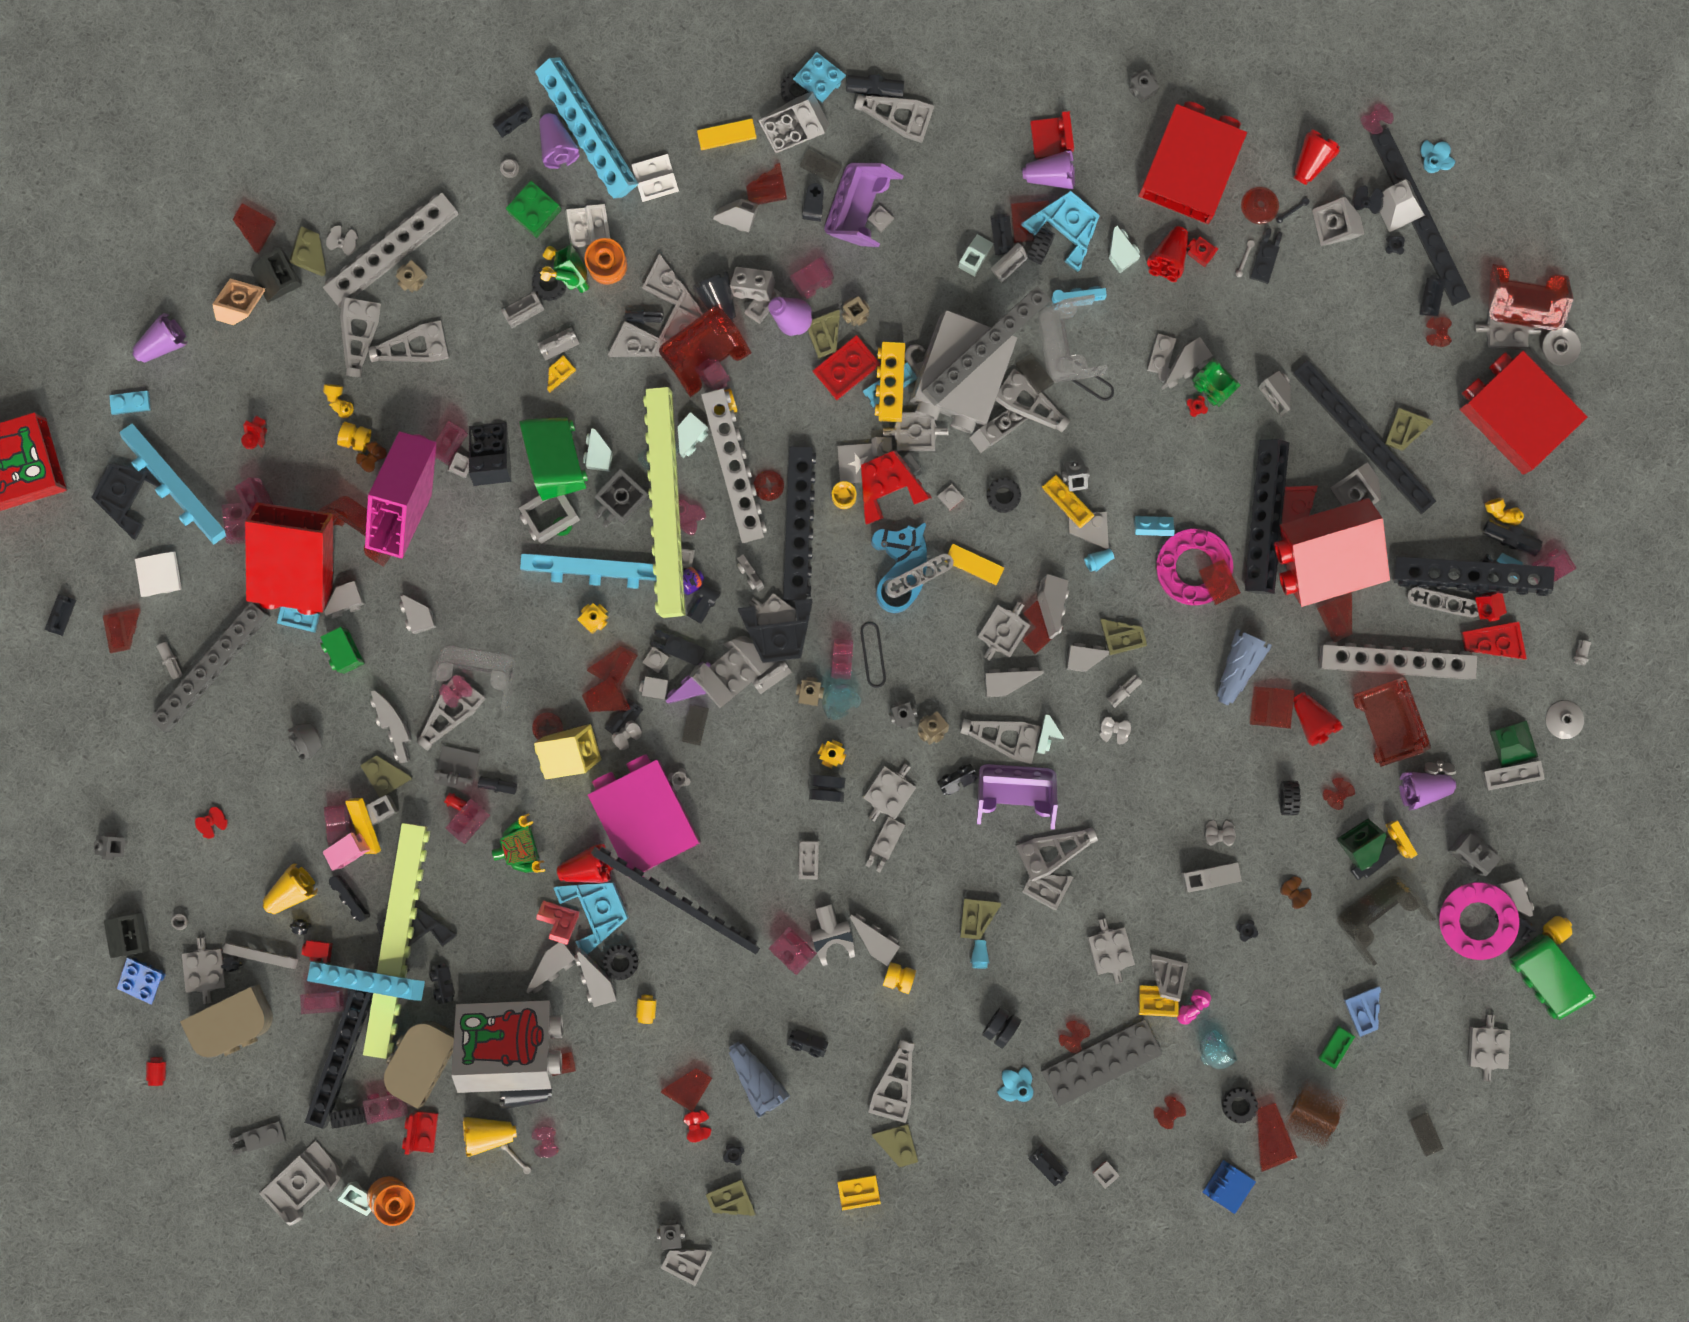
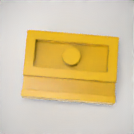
M1391 821L1387 823V831L1398 845L1397 848L1400 854L1405 858H1412L1418 855L1399 822Z
M1139 986V1015L1178 1016V1001L1160 997L1157 986Z
M876 1175L838 1181L842 1210L881 1204Z

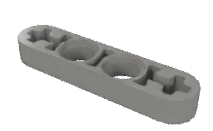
M941 554L892 579L885 587L886 594L892 598L899 597L947 572L953 566L952 557L948 554ZM942 559L943 561H948L946 567L943 565L938 569L936 568V565L942 562ZM926 566L932 569V575L929 577L923 574V568ZM908 575H913L916 578L915 585L907 583L906 577ZM900 583L903 584V586L897 590V593L895 591L890 590V588H892V584L894 586H897Z
M1419 587L1410 589L1406 594L1407 601L1412 605L1467 618H1474L1479 615L1477 604L1474 600ZM1417 591L1419 596H1425V593H1427L1425 604H1423L1424 599L1414 601V597H1411V594ZM1432 595L1439 598L1437 606H1433L1429 602ZM1450 600H1455L1458 603L1456 610H1451L1448 607ZM1472 604L1474 605L1473 607L1476 609V612H1473L1472 614H1470V610L1463 609L1462 612H1460L1463 606L1470 607Z
M225 943L223 953L291 969H296L298 963L297 958L276 953L271 954V952L259 949L252 950L250 947L233 943Z

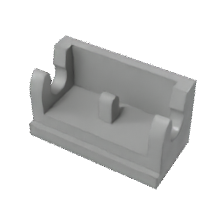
M534 291L512 305L501 309L511 328L545 310Z

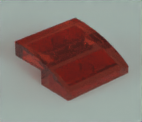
M1254 687L1250 725L1291 729L1295 690Z

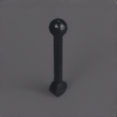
M1304 198L1293 209L1282 216H1278L1276 222L1282 223L1283 219L1302 206H1307L1310 202L1309 199Z

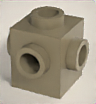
M412 260L407 265H402L397 270L398 274L396 275V278L399 280L397 284L404 291L408 289L411 293L418 291L424 285L423 282L428 278Z
M859 296L855 299L850 298L844 303L842 317L847 324L851 323L852 326L858 324L860 326L868 320V310L870 308L866 301L861 300ZM855 310L859 312V314L856 316H853L852 312Z
M806 677V680H802L801 684H797L796 695H799V704L818 706L819 699H823L824 687H821V683L817 682V678ZM812 688L814 692L807 694V689Z
M936 711L931 716L926 715L919 721L918 735L923 741H927L929 745L934 741L938 743L944 738V734L948 732L949 725Z

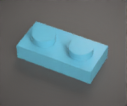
M149 391L109 395L112 415L151 410Z
M1135 516V535L1174 536L1173 517Z
M281 607L277 624L315 633L320 614L304 615L295 608Z

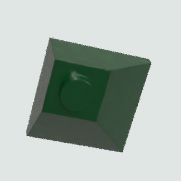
M1527 720L1490 731L1501 768L1538 757Z
M1368 818L1336 840L1351 861L1363 871L1378 861L1386 834Z

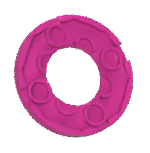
M1187 529L1169 538L1160 549L1156 561L1157 578L1165 593L1175 601L1191 606L1204 605L1217 599L1228 588L1233 573L1232 555L1227 545L1217 535L1209 531ZM1189 549L1204 551L1213 563V572L1210 579L1200 586L1185 584L1176 572L1178 557Z
M1471 882L1456 888L1445 899L1440 911V929L1445 941L1455 952L1470 959L1486 960L1501 955L1513 944L1518 934L1519 914L1514 901L1504 890L1490 883ZM1481 902L1494 908L1498 914L1499 925L1493 936L1483 940H1476L1463 932L1459 921L1460 915L1464 908L1471 903Z

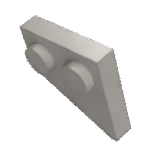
M1093 512L1094 517L1081 528L1068 517L1070 534L1104 549H1109L1107 512Z
M1047 875L1033 882L1029 877L1022 893L1056 911L1073 877Z
M1152 954L1150 961L1160 997L1179 1002L1188 963Z
M670 1249L661 1269L696 1286L712 1254V1250Z

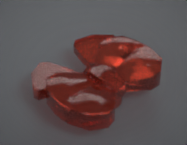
M1432 317L1427 321L1426 327L1436 330V334L1426 336V341L1429 345L1436 347L1450 345L1452 340L1447 333L1448 328L1452 325L1451 320L1445 317L1436 319Z
M1344 778L1332 780V783L1338 790L1336 793L1324 789L1322 794L1323 799L1327 800L1329 806L1336 810L1343 809L1346 797L1355 795L1354 787L1349 782L1343 781Z
M1074 1020L1066 1024L1069 1031L1073 1033L1072 1036L1059 1035V1043L1069 1052L1077 1054L1082 1050V1040L1090 1036V1030L1087 1026Z
M1170 1096L1164 1099L1170 1110L1165 1112L1159 1107H1155L1154 1118L1167 1130L1174 1127V1120L1177 1117H1184L1187 1112L1181 1102L1177 1101L1175 1097Z

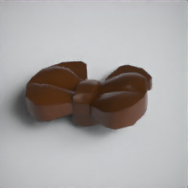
M376 441L366 444L370 452L368 455L358 453L356 456V463L369 473L374 471L375 462L378 459H384L387 456L386 449Z
M1291 877L1280 888L1281 894L1288 896L1292 900V907L1294 909L1304 907L1311 900L1312 896L1310 889H1305L1301 892L1297 890L1302 882V879L1299 877Z

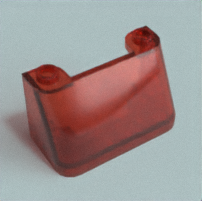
M1493 264L1490 272L1488 309L1492 320L1548 330H1559L1564 327L1574 300L1569 276L1555 274L1548 278L1545 286L1510 281L1509 269L1503 265Z
M719 307L712 308L659 348L661 357L690 398L702 388L703 383L699 377L730 355L733 360L739 361L752 353L736 325Z
M348 496L339 497L317 511L333 514V526L339 525L343 527L347 523L366 537L367 509ZM364 545L365 555L383 567L391 558V555L367 549Z
M1405 677L1354 694V705L1357 709L1365 712L1377 747L1373 755L1376 763L1380 764V767L1424 753L1431 748L1423 721Z

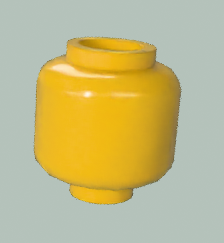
M1554 916L1543 926V935L1549 936L1556 945H1560L1572 935V924L1567 918Z

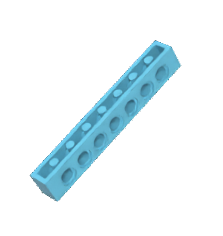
M560 57L549 58L535 71L539 82L545 87L549 98L555 103L559 114L564 118L569 130L576 137L578 145L584 150L588 161L594 166L598 177L607 187L608 193L613 199L626 196L639 183Z

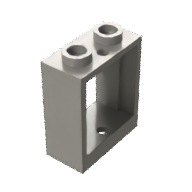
M539 495L519 507L522 513L519 517L524 525L528 524L531 530H529V533L534 541L538 540L542 544L559 532L567 529V527L580 521L565 495L558 496L557 498L568 516L541 533L527 512L547 500L542 501Z

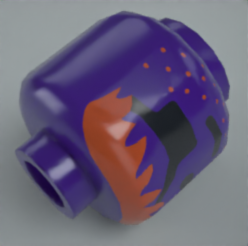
M693 567L683 570L684 594L690 595L701 589L704 577L700 570L696 571Z

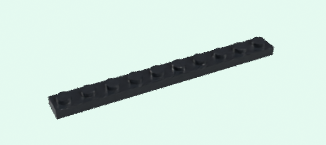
M1389 128L1371 135L1370 139L1392 184L1395 185L1401 181L1408 180L1414 190L1425 216L1411 223L1438 278L1446 280L1444 290L1451 305L1454 306L1469 299L1471 296Z
M1308 360L1293 373L1294 377L1420 514H1423L1436 502L1432 495Z
M594 847L591 854L597 859L755 955L760 950L756 945L757 941L748 935L746 938L741 936L739 929L734 926L728 928L724 925L725 921L717 916L714 918L708 915L709 911L701 906L698 909L692 906L693 902L684 896L682 899L677 897V892L667 886L664 889L659 886L661 882L655 878L650 877L648 879L644 877L642 870L635 866L633 869L626 866L628 864L627 861L620 857H617V859L610 856L612 852L606 848L601 847L598 849Z

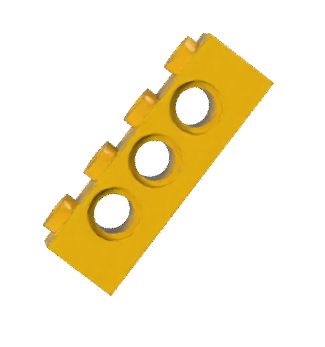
M882 342V348L878 347V359H881V366H877V378H881L880 385H876V397H880V402L875 406V416H879V421L902 422L905 343ZM893 359L896 361V365L888 367L886 361ZM887 378H893L895 380V384L893 386H887L885 384V380ZM892 397L895 402L892 405H887L884 403V399Z

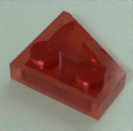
M780 163L774 165L775 168L768 173H763L757 180L752 181L746 186L750 202L759 205L787 199Z
M1351 592L1317 608L1333 642L1352 635Z
M140 608L103 616L109 652L111 654L131 649L132 638L141 613Z
M620 646L589 667L587 671L620 689L638 655Z
M614 676L582 694L589 712L630 710Z

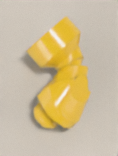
M324 384L323 392L327 396V400L330 401L329 405L342 418L351 416L354 410L351 402L338 399L343 393V386Z
M1503 498L1492 499L1485 503L1486 511L1492 513L1498 521L1519 525L1524 518L1523 512L1518 507L1503 511L1506 506Z

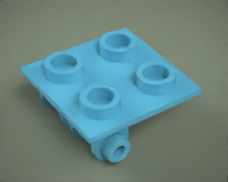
M816 52L793 80L808 92L813 91L815 97L823 103L835 88L838 89L840 87L841 81L846 75Z

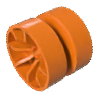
M600 238L593 241L586 249L585 264L594 280L601 284H613L623 278L627 270V259L620 244L609 238Z
M387 1176L376 1180L367 1193V1203L370 1210L385 1225H400L407 1221L414 1211L415 1200L412 1193L396 1177Z

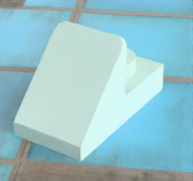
M1050 715L1044 716L1036 753L1045 754V751H1049L1051 740L1048 739L1049 736L1064 739Z
M357 1181L348 1183L337 1197L338 1201L366 1216L371 1211L367 1203L368 1192L363 1190Z

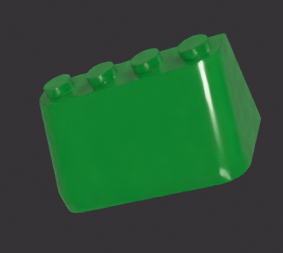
M1539 934L1509 957L1512 961L1511 967L1517 973L1520 972L1524 978L1522 980L1528 988L1532 987L1536 992L1534 996L1541 1004L1545 1003L1548 1007L1546 1011L1553 1019L1561 1020L1596 998L1591 988L1555 942L1547 935Z

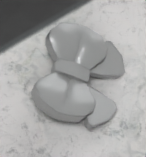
M341 226L331 228V233L326 240V246L330 250L340 248L346 255H352L356 249V240H358L356 232L351 229L343 238L341 237Z
M1110 716L1103 719L1100 736L1104 741H1109L1112 733H1117L1118 744H1124L1128 741L1127 737L1131 732V723L1128 720H1123L1119 723L1115 722Z
M631 720L619 732L613 733L612 741L619 750H625L629 748L627 739L630 736L635 740L639 739L642 731L638 724Z
M1443 761L1425 763L1424 770L1426 773L1437 774L1438 771H1444L1447 775L1456 774V767L1451 763H1444Z
M1214 820L1207 823L1205 826L1207 844L1210 846L1217 842H1223L1227 846L1234 844L1236 833L1232 822L1226 820L1222 830H1218Z

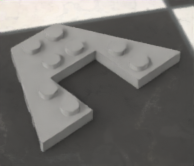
M659 254L642 289L675 305L659 338L624 322L608 353L609 357L694 356L710 324L709 319Z

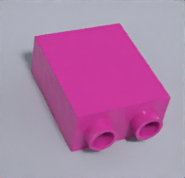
M399 431L368 494L365 548L403 559L432 496L437 442L428 440L422 435H410Z
M647 754L627 763L630 774L616 780L613 772H610L592 781L596 791L588 794L618 857L628 862L626 866L631 869L635 866L643 872L701 843L660 760L650 762Z

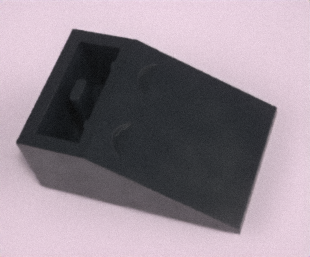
M507 422L469 426V475L473 486L511 482ZM472 434L474 436V439L477 441L474 444L472 442Z

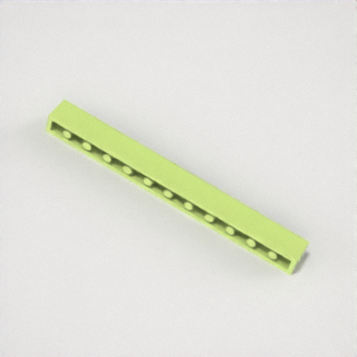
M669 387L646 389L643 401L644 406L647 407V414H645L644 419L646 426L648 425L646 443L649 444L647 461L650 463L648 479L651 481V488H649V498L652 500L650 516L653 519L651 535L654 537L655 544L652 545V554L655 556L656 561L653 564V572L657 579V582L654 583V591L658 596V601L655 602L656 613L663 618L686 616L673 393Z
M402 823L377 968V973L398 977H406L408 967L405 965V961L410 956L411 947L408 946L409 938L412 939L414 927H411L412 919H415L417 915V908L414 907L415 901L419 900L420 897L418 883L422 881L424 872L421 869L422 862H425L427 850H424L425 842L428 843L430 831H427V826ZM373 993L363 1055L387 1059L394 1052L395 1043H392V1039L398 1029V1024L395 1021L396 1016H399L401 1011L398 997Z

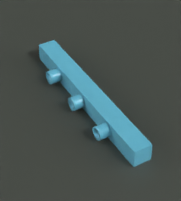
M130 424L120 431L123 441L138 457L131 462L135 469L139 471L146 466L161 483L155 489L157 494L161 498L170 494L185 511L179 516L181 522L186 526L193 521L213 545L223 539L226 533L222 526L133 424Z
M521 554V570L550 572L551 582L562 583L563 574L590 576L589 585L600 586L601 577L628 579L627 588L633 589L639 588V580L657 581L656 575L653 572V564Z

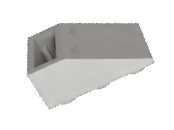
M813 91L793 99L758 120L775 153L822 135L829 126Z

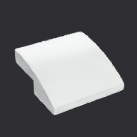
M668 154L632 164L635 178L639 183L638 188L642 202L679 191Z
M605 204L566 209L565 214L570 244L574 248L589 246L593 241L600 238L610 239Z
M176 552L135 559L141 597L182 589Z

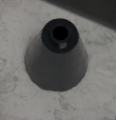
M727 271L724 272L725 276L723 277L718 274L699 282L700 287H697L696 284L692 285L717 323H722L723 326L733 323V318L736 317Z
M552 1089L500 1091V1102H504V1105H500V1109L504 1110L546 1102L548 1097H552Z

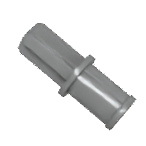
M168 642L157 645L156 648L163 659L162 664L166 666L171 678L176 680L182 677L183 674L176 661L177 657L173 655Z
M1133 675L1122 686L1119 685L1120 688L1107 700L1116 708L1127 696L1130 697L1129 694L1142 683L1141 679L1137 675Z

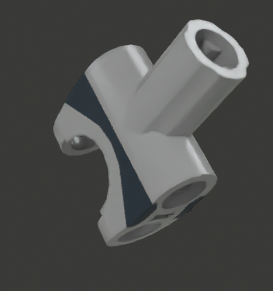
M832 904L815 909L821 929L811 931V936L822 965H828L826 959L827 949L830 945L836 943L843 945L848 951L850 958H854L853 938L848 921L837 924Z

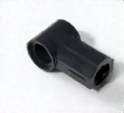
M704 583L687 616L702 624L710 608L716 604V599H719L721 592Z

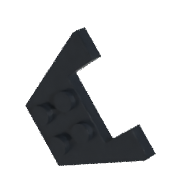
M109 464L91 498L132 539L136 540L144 525L126 515L145 481L156 487H159L161 483L147 469L137 471L134 467Z
M813 599L795 601L797 621L758 626L756 606L738 608V612L762 663L802 658Z
M415 905L414 908H417V915L415 919H412L411 927H414L412 939L409 938L408 946H411L429 931L432 932L442 947L457 937L453 931ZM386 917L376 923L381 942Z

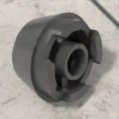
M311 723L294 724L292 728L287 729V732L291 734L288 736L294 751L296 750L300 753L298 757L301 761L307 758L310 760L322 748L320 742L322 739L317 729L313 728Z

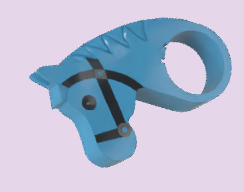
M923 523L918 528L907 526V528L897 532L880 529L874 533L871 539V545L876 550H885L896 561V564L882 578L876 589L877 602L887 612L900 613L905 611L914 602L922 589L923 584L910 590L909 601L900 607L888 605L881 595L882 585L886 581L894 579L927 562V548L923 537L926 523ZM927 566L923 568L924 575H926ZM908 575L906 581L910 585H915L916 578L913 575Z

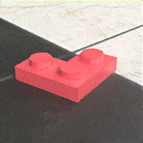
M543 901L536 919L553 924L549 939L568 945L580 912Z

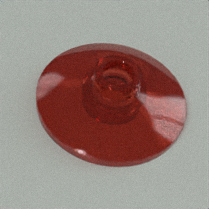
M1253 188L1242 199V213L1247 220L1254 224L1269 223L1278 213V198L1267 188ZM1262 201L1264 203V207H1260L1258 205V202Z

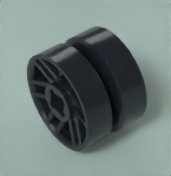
M811 775L810 785L816 786L818 789L809 790V799L844 802V792L837 791V789L845 788L846 778Z
M1003 1006L999 1007L982 1032V1036L988 1040H992L996 1035L994 1044L1001 1049L1006 1046L1022 1021L1014 1014L1007 1020L1010 1011Z

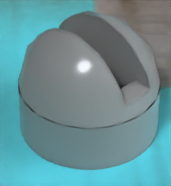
M177 914L172 918L171 924L176 930H184L188 925V919L182 914ZM176 922H185L184 925L176 924Z

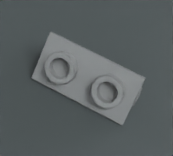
M572 327L537 344L546 361L579 345V342Z
M784 661L773 662L774 664L752 681L760 694L792 673Z

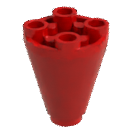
M1313 129L1305 136L1294 172V179L1304 185L1311 182L1340 152L1338 143L1329 138L1325 141L1324 137L1321 136L1322 134Z
M1180 226L1174 227L1151 253L1147 260L1151 275H1160L1171 282H1177L1178 278L1182 276L1188 244V231Z
M1302 692L1292 700L1307 742L1312 747L1318 743L1320 745L1330 739L1328 735L1332 732L1337 733L1343 728L1341 721L1312 696L1307 695L1306 692Z
M605 845L592 846L557 866L559 880L589 883L610 881V870H613V868L591 854L594 847L598 849L601 847L606 848Z

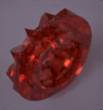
M764 471L758 474L754 481L757 496L765 501H773L779 498L784 490L782 477L774 471ZM766 478H768L770 483L775 484L772 486V493L763 487V485H766Z
M543 713L536 717L532 725V731L537 740L547 736L546 731L540 729V727L546 726L547 720L550 726L556 727V729L550 730L549 735L563 731L562 721L557 715Z

